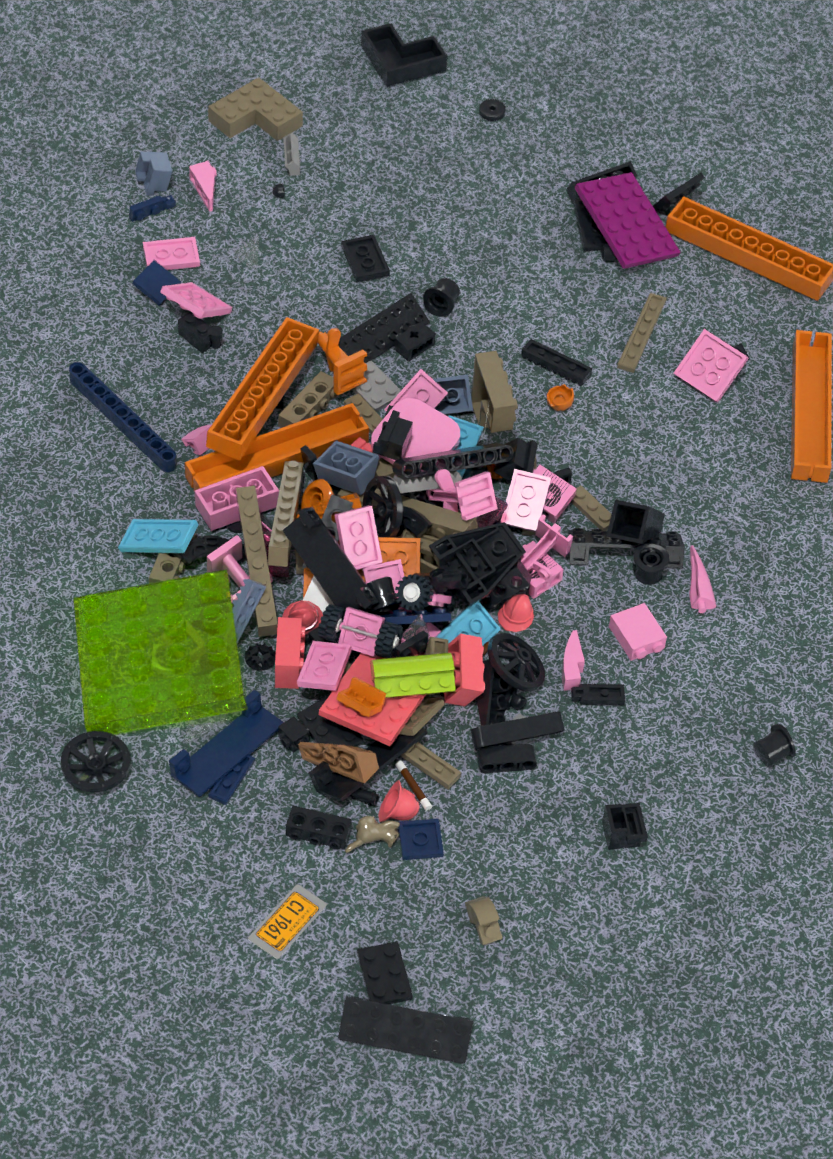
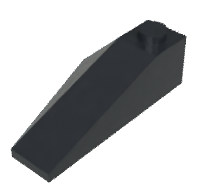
M490 660L483 661L485 689L476 698L481 726L505 722V711L511 708L510 698L513 693L517 692L516 688L509 685L498 675ZM511 669L509 672L517 678L518 672Z

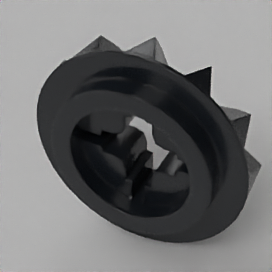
M420 491L400 493L402 496L418 501H426L427 495Z
M256 643L255 646H249V649L245 651V662L252 669L266 670L275 663L276 652L272 646H267L265 643L263 645ZM258 652L263 655V661L258 656Z

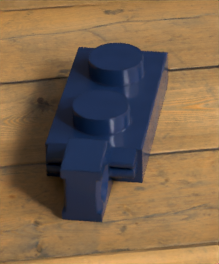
M159 195L130 206L129 219L131 222H134L152 214L156 215L162 210L175 207L176 201L172 195L165 197Z

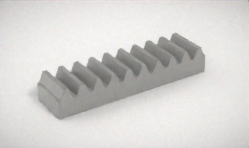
M449 471L455 486V483L461 481L462 477L457 471ZM435 474L414 478L394 475V478H391L397 484L400 493L440 488L434 478Z

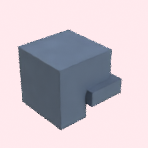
M140 151L135 174L137 181H144L143 185L147 196H153L155 191H167L172 174L167 152Z

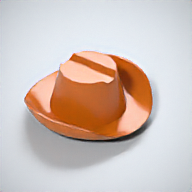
M318 479L307 486L302 496L301 510L303 508L320 506V501L330 499L333 491L327 481Z

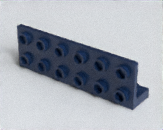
M253 690L241 700L242 714L195 754L189 757V753L182 749L169 760L171 776L200 797L274 735L278 731V726L284 723L262 707L261 695L256 690Z

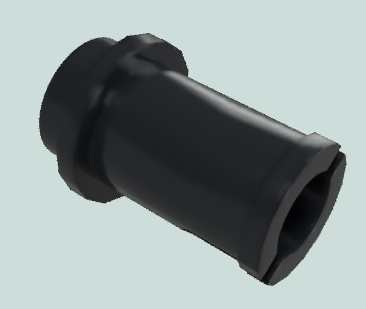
M359 788L352 793V799L368 803V806H375L378 802L379 794L374 790L371 792Z

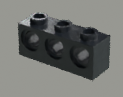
M519 560L490 592L489 597H485L479 602L486 610H491L499 602L507 601L515 593L528 589L532 576ZM514 576H518L521 579H515Z
M292 805L286 823V836L291 839L309 841L314 845L322 844L336 850L346 849L352 830V819Z

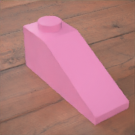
M209 161L189 166V178L210 212L213 211L215 177L217 173Z

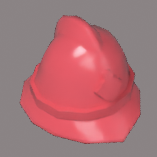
M526 594L513 595L501 606L498 612L499 624L505 631L519 632L526 630L534 619L533 608Z
M301 600L291 603L284 610L282 617L302 618V626H305L306 635L319 626L323 613L319 606L310 601Z
M399 780L390 788L380 806L379 822L386 821L389 818L402 821L409 820L419 811L420 807L415 795L409 790L402 788Z

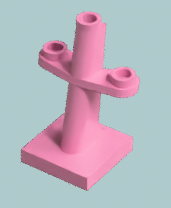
M440 469L434 476L440 488L426 490L429 500L444 501L443 508L458 512L457 503H459L462 520H469L497 509L490 472H483L458 481L454 486L450 472L446 469Z
M544 514L538 519L535 534L541 540L528 553L522 556L521 562L527 571L533 568L541 578L546 579L552 576V572L538 561L551 548L566 557L570 552L573 536L570 534L566 538L560 534L561 527L556 523L552 527L545 522L546 516ZM514 576L515 579H521L518 576Z
M238 535L207 556V574L213 579L221 572L226 571L240 587L245 586L243 580L249 579V576L237 562L242 558V540ZM236 594L228 600V605L233 603V600L238 599Z

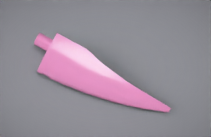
M691 546V586L689 592L691 608L698 609L699 613H705L706 609L716 608V601L706 569L694 546Z

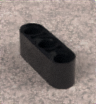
M531 744L484 747L477 751L479 770L484 774L532 770L537 766L534 746Z

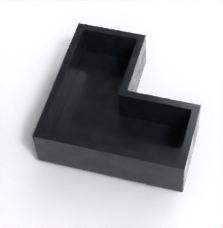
M392 23L361 31V47L386 87L447 71L448 56L435 36L404 43Z

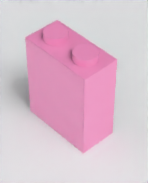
M645 603L611 615L609 628L631 661L642 659L653 652L658 653L665 648L667 636Z

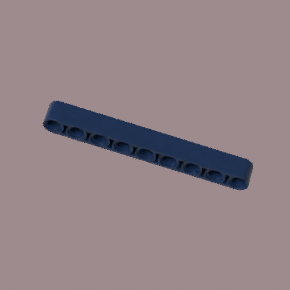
M74 362L69 366L70 382L162 471L172 472L176 469V452L83 363Z

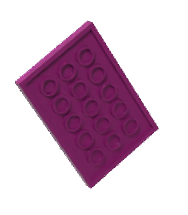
M632 172L578 183L575 186V190L623 269L674 258L681 253Z

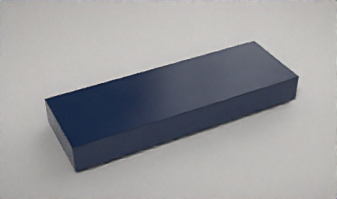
M249 755L213 786L208 797L227 805L255 762V757Z

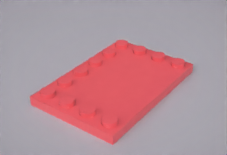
M360 653L340 680L337 690L332 691L319 709V716L391 746L426 694L385 698L382 711L370 717L362 716L357 710L344 706L342 702L336 700L338 692L349 688L353 677H357L374 687L370 661L385 659L377 655L373 657Z

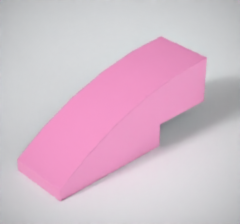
M577 630L572 631L565 648L562 667L564 691L571 690L572 687H579L581 681L580 673H583L585 661Z

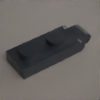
M580 684L579 687L571 688V699L586 705H625L624 684Z

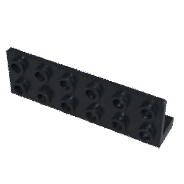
M410 293L340 337L338 346L347 356L364 350L367 353V356L364 357V362L367 363L392 348L398 334L407 331L411 326L421 321L425 325L429 324L430 321L413 294Z
M313 507L303 508L298 512L300 516L283 529V532L334 605L345 609L351 607L367 612L378 604L379 601Z
M574 528L573 530H568V536L570 534L573 536L569 553V564L588 565L590 547L637 548L642 545L607 537V531L601 529L584 531L582 528ZM674 531L658 533L643 543L659 545L666 549L669 553L667 567L683 568L685 546L681 534Z
M421 728L414 736L399 734L391 746L375 741L365 750L376 754L379 769L368 780L378 775L386 766L392 764L396 758L407 752L415 743L421 741L428 734L427 730ZM324 761L309 772L316 792L340 802L346 800L353 792L365 784L339 773L332 774L329 764Z
M347 995L345 997L338 1039L464 1064L466 1063L474 1019L431 1013Z

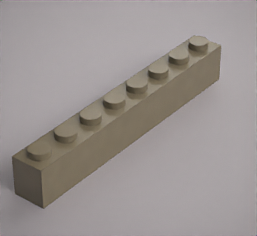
M285 461L269 542L268 565L288 567L292 543L283 532V529L296 520L303 483L304 463Z
M255 486L236 488V499L249 579L266 586L254 610L258 637L277 634L278 623Z
M376 488L375 493L382 497L380 490ZM341 489L337 496L341 497L353 494L354 492ZM364 492L361 495L358 494L361 506L363 503ZM401 495L403 506L417 510L432 523V526L424 534L441 539L447 535L478 528L476 517L462 520L461 513ZM372 499V509L377 508L378 503Z

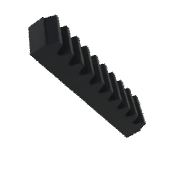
M530 339L521 350L523 359L528 358L529 362L534 361L535 365L540 364L541 368L547 367V371L553 370L554 374L559 373L560 377L565 376L566 380L571 379L572 383L578 382L579 386L583 385L592 374L593 368L535 340Z

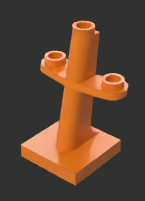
M332 328L328 333L319 332L318 344L326 354L328 368L330 371H334V393L340 395L367 382V379L364 377V372L367 371L364 357L367 356V353L361 350L347 356L338 346L341 337L340 330Z

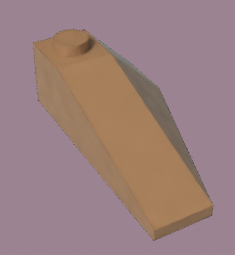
M300 742L298 744L302 759L316 765L323 761L327 762L331 771L365 783L379 769L376 754L360 747Z

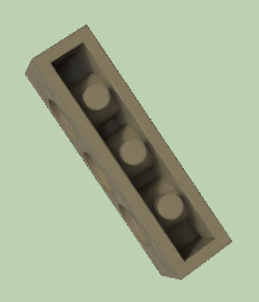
M320 371L278 415V427L283 428L314 417L322 409H326L330 400L338 396L334 393V378Z
M196 533L192 537L193 540L197 539ZM159 553L149 576V589L172 594L173 589L179 585L180 573H183L185 570V564L181 559L174 556V553Z

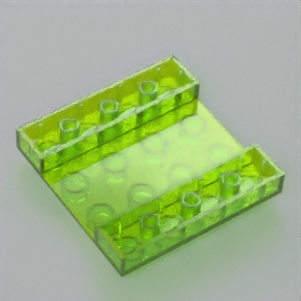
M227 569L73 598L84 724L87 732L103 731L114 735L248 710L232 608L234 607L232 588Z

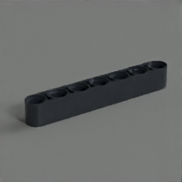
M492 443L398 459L393 463L392 470L397 476L414 478L435 474L440 469L455 471L507 462L512 459L514 452L509 445Z

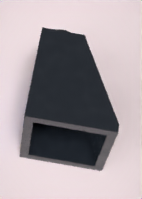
M615 500L606 536L643 544L661 532L665 513L650 506Z

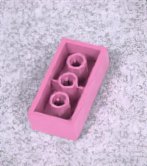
M263 466L195 490L196 508L211 531L240 521L236 488L255 486L259 513L276 507L279 489Z

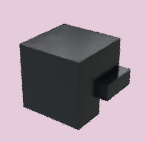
M393 410L388 422L383 421L380 436L377 442L373 444V453L393 460L402 459L412 437L413 422L400 418V412Z
M519 437L505 443V445L512 447L513 457L510 461L495 464L494 472L510 482L514 469L533 473L538 443L533 440L525 442Z
M640 803L605 805L602 825L608 850L640 847L641 842L647 841L648 835Z

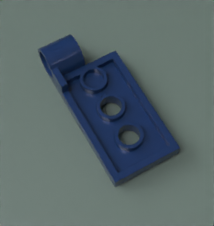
M431 607V611L423 609L418 611L412 610V612L404 611V609H395L393 613L374 614L384 617L386 622L394 624L451 621V613L443 607Z

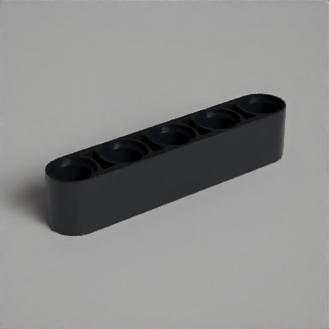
M561 711L470 729L474 749L565 731Z

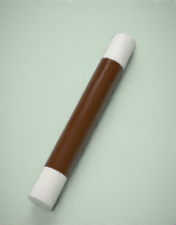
M398 761L395 766L425 811L432 808L431 803L403 761Z

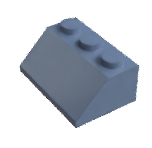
M468 375L433 379L448 392V395L435 408L437 411L444 415L473 411Z
M335 441L313 465L318 479H324L331 485L361 495L375 476L379 455Z

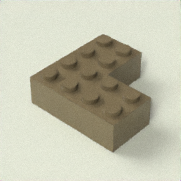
M258 77L208 106V121L229 138L257 124L275 140L279 141L303 126V112Z
M497 351L476 353L471 399L477 423L484 428L486 425V428H490L491 433L513 430V423L516 422L515 409L518 408L516 398L512 396L511 384L508 385V375L503 370V360L501 357L499 358Z

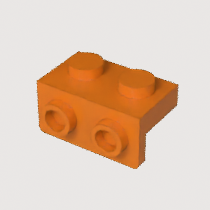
M353 677L349 688L338 692L336 700L342 702L348 708L357 710L362 716L370 717L382 711L386 693L357 677Z

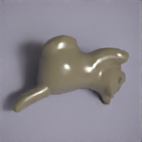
M372 816L362 817L356 826V841L349 844L345 852L349 853L362 844L378 840L385 841L388 847L391 848L399 836L397 828L400 823L396 821L377 823Z

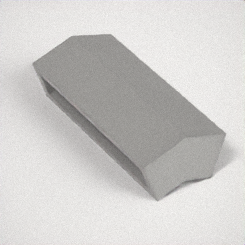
M290 133L284 137L285 167L289 170V175H300L298 138L293 133Z

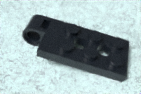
M574 199V208L583 252L600 251L603 261L618 260L601 231L592 227L597 225L581 199Z

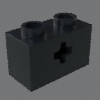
M421 321L396 336L394 350L409 362L435 345L436 333Z

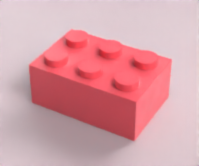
M278 617L275 688L299 689L297 680L304 664L305 626H302V618Z
M459 634L448 644V653L452 654L454 662L456 691L445 692L444 703L467 706L484 692V664L482 658L484 647L482 645V637Z

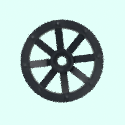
M377 476L368 483L365 489L362 507L372 506V499L375 500L378 504L377 508L373 509V514H378L380 517L375 523L378 537L394 538L402 522V497L393 479L387 476ZM377 487L379 488L382 497L375 493ZM384 523L383 531L380 533L378 530Z
M500 633L489 642V660L495 671L505 682L525 692L535 691L543 684L545 670L542 661L533 648L524 640L509 633ZM499 645L507 651H497V646ZM500 658H508L509 663L504 666ZM513 667L518 670L517 678L509 672ZM525 671H526V673H527V676H528L530 682H525V681H524Z
M90 731L82 733L70 740L61 754L63 776L73 787L85 792H103L116 787L126 778L130 769V753L126 744L120 738L108 732ZM93 741L106 742L100 753L95 752ZM87 742L90 755L85 756L76 748ZM112 745L120 751V753L105 759ZM72 754L84 764H68L70 755ZM123 759L120 769L108 767ZM71 771L87 772L80 778H77ZM106 773L115 776L104 781L102 774ZM92 776H96L98 782L86 781Z

